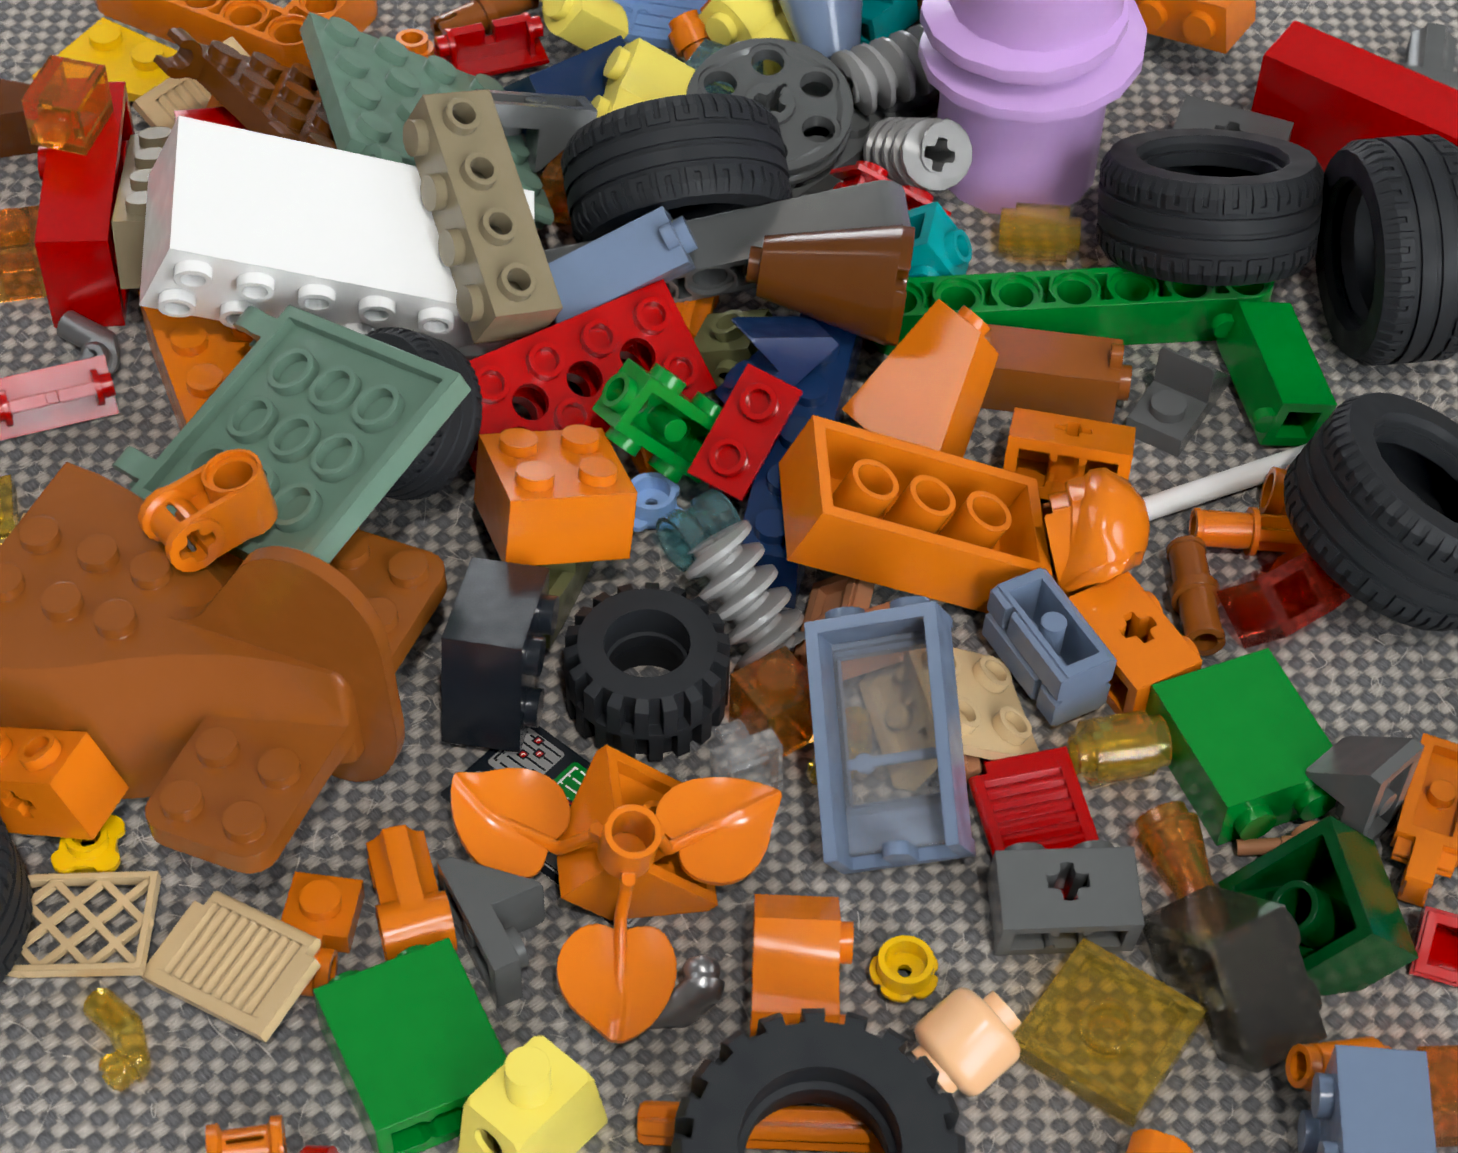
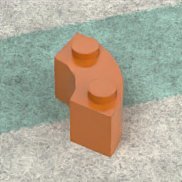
M754 894L750 1037L757 1033L758 1019L780 1012L784 1018L785 1025L797 1024L800 1022L803 1008H825V1022L844 1024L846 1014H840L839 970L840 964H852L854 923L852 921H841L839 897Z

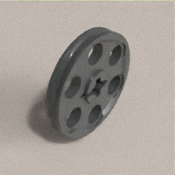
M755 38L736 42L709 56L697 68L689 82L686 95L708 93L705 87L710 83L722 81L730 84L735 89L731 95L756 100L768 110L775 107L779 98L778 112L772 110L771 113L778 119L791 185L811 179L825 171L839 158L848 143L853 117V98L846 78L833 62L806 45L778 38ZM761 60H772L778 63L782 69L773 75H763L758 73L753 68V65ZM810 82H820L828 86L831 92L820 98L811 97L805 94L801 88ZM812 126H821L830 130L833 137L825 142H814L806 138L803 132Z

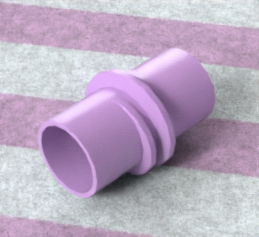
M923 0L920 23L924 30L919 43L918 57L928 82L940 91L937 118H948L960 124L968 134L972 145V163L967 174L957 185L948 189L959 200L987 213L1020 218L1053 214L1078 202L1094 182L1106 105L1120 98L1142 70L1147 27L1135 0Z

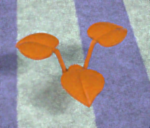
M503 768L485 772H456L452 778L450 792L452 819L456 832L468 855L476 864L530 879L541 871L548 851L556 855H564L593 842L598 843L597 855L601 866L610 875L620 880L614 914V929L602 924H588L572 933L562 945L559 953L556 976L561 995L569 1007L607 1041L618 1044L626 1043L640 1036L654 1024L671 997L677 975L674 949L665 933L652 926H638L627 929V918L635 878L642 876L650 869L659 849L664 855L678 852L679 863L683 871L698 882L724 886L742 881L759 866L767 851L774 819L782 798L780 790L751 780L732 777L697 778L672 787L658 803L655 814L641 805H623L615 809L608 816L605 825L600 822H593L589 830L564 841H559L558 839L565 834L570 823V805L563 789L545 774L525 768Z

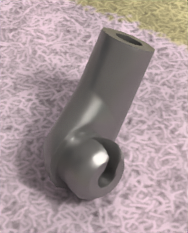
M73 310L67 311L61 317L57 326V334L59 337L81 348V355H78V360L105 354L108 370L112 376L120 365L117 335Z
M695 956L685 961L682 970L684 981L680 982L673 989L665 1009L650 1028L687 1027L721 1000L725 983L719 979L721 968L716 959L710 956Z

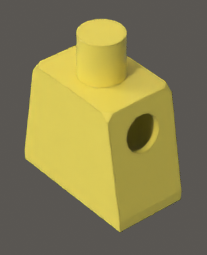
M542 1035L532 1037L524 1046L514 1049L507 1056L505 1063L476 1089L465 1102L458 1153H497L499 1150H502V1153H577L607 1124V1115L595 1080L585 1069Z

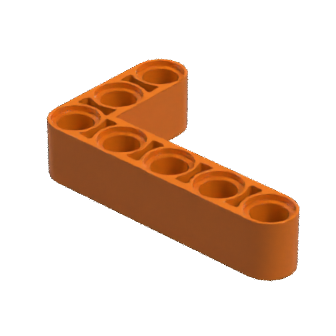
M95 0L97 9L103 15L175 43L167 35L171 28H182L198 43L210 45L212 40L224 42L233 36L250 57L253 52H260L273 58L282 66L289 68L292 67L293 63H300L311 68L299 31L309 12L327 19L331 17L342 18L354 25L360 32H363L378 15L377 0H291L284 8L264 0Z

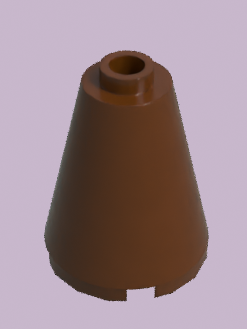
M899 224L765 235L763 247L751 246L746 282L757 284L756 296L883 346H897L906 302V288L911 268L915 227Z

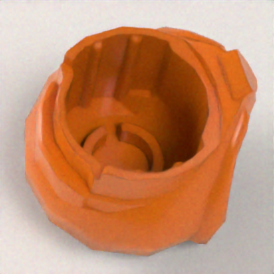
M1105 467L1091 469L1085 476L1067 480L1065 482L1066 491L1048 494L1049 502L1041 505L1055 571L1053 579L1067 597L1140 566L1148 546L1150 523L1144 499L1127 479Z

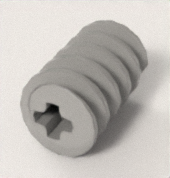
M921 24L909 27L907 31L900 30L894 32L888 38L882 36L871 40L869 44L862 43L853 46L850 51L844 49L833 53L830 61L836 65L846 78L852 93L853 105L855 104L858 110L865 116L875 113L877 103L883 109L894 106L896 97L904 103L913 100L915 91L921 96L932 93L934 86L928 82L918 57L919 43L924 30Z
M886 117L876 122L868 131L863 144L864 161L875 163L886 169L889 173L887 178L902 186L911 185L924 190H946L957 185L967 174L972 163V145L968 134L960 124L948 118Z
M747 520L730 525L693 547L687 554H694L696 560L684 573L687 579L707 576L709 579V583L698 596L704 601L720 598L723 604L715 613L719 614L723 622L733 620L736 625L729 633L730 646L742 643L748 645L749 649L737 661V665L741 669L771 661L805 639V631L795 632L805 618L802 611L798 608L782 610L791 598L792 594L785 586L767 589L777 578L778 570L773 564L755 566L764 555L765 548L760 542L741 544L752 529L751 524Z

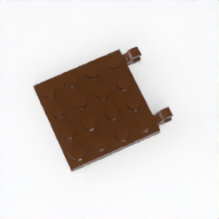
M182 28L169 29L167 35L180 47L178 52L171 57L156 55L153 60L169 77L197 80L249 131L337 149L311 68L300 63H293L291 68L285 67L273 58L260 52H253L251 57L245 56L229 45L216 40H212L210 45L201 44Z

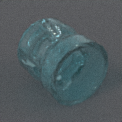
M708 489L694 497L690 502V508L685 511L674 509L659 518L656 522V533L659 543L669 560L679 570L686 572L696 560L694 554H687L693 547L724 528L741 521L726 496L716 489Z

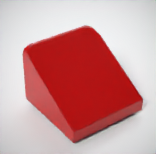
M1425 906L1421 909L1414 941V947L1419 958L1410 962L1408 974L1458 988V914Z

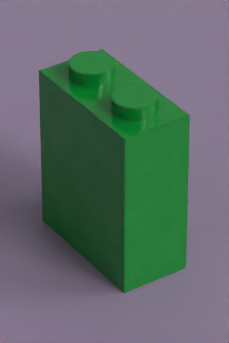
M1269 648L1151 685L1142 725L1216 846L1240 838L1242 840L1259 838L1273 827L1299 818L1304 821L1319 818L1335 806L1336 799L1310 780L1305 774L1307 768L1333 745Z
M448 937L430 945L419 944L411 946L391 960L362 971L350 970L332 978L327 984L313 989L319 1027L374 1153H420L459 1137L465 1102L476 1089L505 1063L507 1057L450 938Z

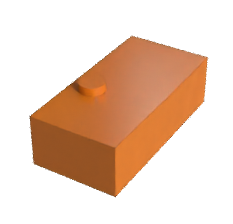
M816 415L811 416L779 462L787 561L911 594L925 596L983 613H989L987 605L990 591L997 584L1038 568H1046L1049 574L1053 576L1036 478Z

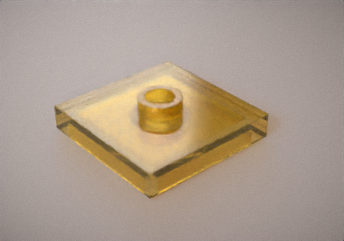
M1083 938L1018 1028L1014 1037L1020 1046L1019 1060L1129 1126L1134 1127L1204 1023L1208 1008L1088 939Z

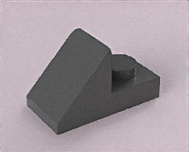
M490 90L505 136L521 135L522 128L527 129L525 146L530 152L527 159L533 172H538L566 148L569 139L578 129L597 118V109L585 96Z
M1162 347L1158 356L1154 380L1128 415L1126 426L1136 427V439L1179 457L1229 385L1231 376Z
M1346 736L1310 765L1305 774L1339 802L1335 814L1341 818L1340 822L1375 842L1395 824L1425 746L1415 738Z
M451 856L437 861L440 891H446L454 926L494 1004L498 1008L522 998L521 968L529 965V959L519 933L544 921V887L535 880Z

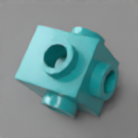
M938 201L908 210L911 227H915L913 254L908 277L966 275L968 264L972 258L970 240L962 229L957 228Z

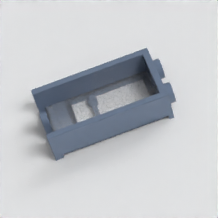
M925 596L900 597L892 600L889 603L890 608L869 612H865L860 607L834 608L825 613V619L804 622L823 859L825 864L842 874L976 856L975 840L972 838L951 633L953 620L936 601H930Z

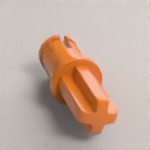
M1249 507L1246 513L1202 510L1201 508H1193L1191 512L1188 534L1201 538L1205 542L1206 547L1243 549L1245 556H1255L1257 550L1308 554L1294 533L1286 515L1260 514L1258 507Z

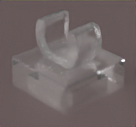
M740 719L715 727V734L722 745L710 749V777L740 778L759 782L778 790L783 789V745L772 728L749 735L747 728Z

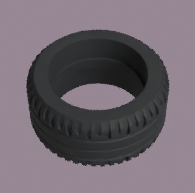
M399 327L380 328L376 331H370L364 335L460 373L471 388L468 395L384 496L405 501L430 497L438 493L439 490L446 488L447 484H450L460 474L475 448L482 421V395L480 394L481 388L478 384V377L475 375V370L471 367L469 360L458 349L445 341Z

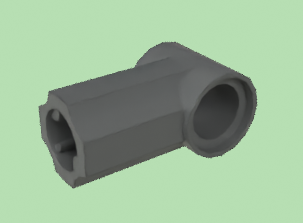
M1427 23L1425 27L1411 31L1404 67L1458 90V72H1454L1457 38L1449 34L1447 26L1436 23Z

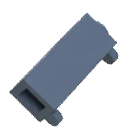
M662 206L548 263L563 309L554 319L555 323H560L664 279L665 283H668L696 269L689 253L699 248L684 217L680 216L673 220L671 215Z

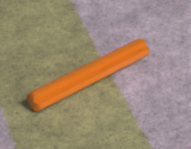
M645 1100L640 1103L637 1113V1137L641 1144L671 1146L674 1137L675 1117L680 1101ZM792 1105L779 1109L755 1126L746 1144V1149L885 1153L873 1132L858 1118L842 1109L822 1106Z

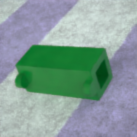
M1237 301L1232 313H1222L1215 316L1211 320L1210 326L1214 335L1218 338L1216 344L1260 445L1300 446L1306 444L1333 413L1337 403L1291 303Z

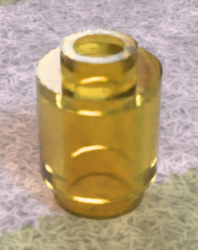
M1016 203V208H1002L999 230V253L1013 254V260L1067 263L1068 251L1079 252L1082 217H1071V205Z
M1143 710L1080 720L1077 723L1075 735H1070L1067 741V749L1076 774H1083L1084 779L1091 786L1153 776L1158 768L1169 766L1172 759V741L1165 719L1160 714L1148 715Z

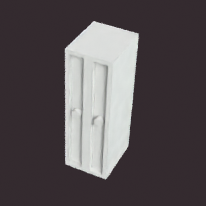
M178 116L148 176L139 306L158 309L162 314L170 317L182 318L192 315L219 320L223 325L235 328L233 324L248 306L256 307L266 314L278 318L286 307L291 305L361 334H368L370 331L388 327L409 329L451 344L467 360H472L517 340L510 339L474 344L468 323L461 319L457 310V289L450 268L445 266L440 258L438 249L439 234L432 212L426 210L421 199V179L417 166ZM523 189L534 220L535 191Z

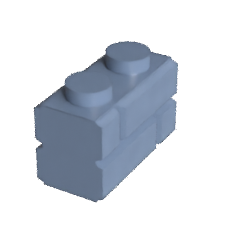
M1046 568L1035 569L997 584L996 587L991 589L987 605L989 613L985 615L982 634L1028 696L1037 701L1036 706L1051 726H1058L1099 709L1105 704L1110 689L1108 681L1113 678L1117 659Z

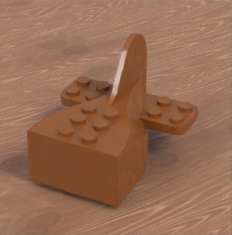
M65 462L0 546V727L88 732L129 786L122 799L150 797L145 806V817L150 833L156 842L165 847L236 872L246 874L262 872L277 861L331 775L347 781H372L385 775L400 754L404 744L405 725L395 673L445 596L448 586L444 562L438 555L430 551L362 530H356L329 564L298 549L284 546H268L251 552L244 561L227 552L216 558L206 568L196 572H183L176 569L168 560L165 553V545L162 542L148 538L139 527L138 513L140 506L145 501L144 498L98 473ZM188 540L186 547L192 552L196 551V548Z

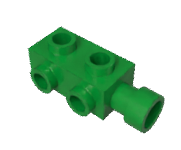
M628 358L618 373L607 381L602 395L592 408L594 412L610 425L604 435L633 456H636L642 447L651 452L652 456L647 463L674 483L678 484L684 474L700 483L701 480L688 474L687 471L719 416L722 407L699 391L690 400L681 393L687 384L657 362L648 371Z

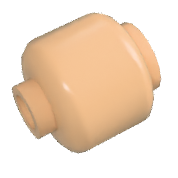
M966 987L957 988L916 1024L915 1037L919 1046L912 1051V1054L916 1059L921 1056H927L940 1072L937 1084L944 1092L953 1094L959 1090L964 1095L975 1097L986 1090L1019 1059L1020 1046L1012 1032L1021 1025V1022L994 991H991L982 999L971 989Z

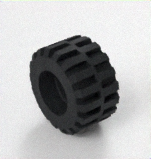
M645 582V589H633L631 584L618 586L617 594L613 596L603 592L593 598V608L582 606L574 615L575 626H568L565 635V648H563L565 697L570 719H576V730L584 739L595 736V747L598 749L608 745L634 759L636 754L649 755L650 762L663 760V753L673 751L677 757L690 752L691 741L702 745L711 737L712 726H720L725 717V706L728 705L730 640L729 634L724 633V622L719 614H709V604L699 596L689 600L686 598V590L675 586L670 591L659 589V583ZM638 666H656L671 672L656 677H638L623 671Z

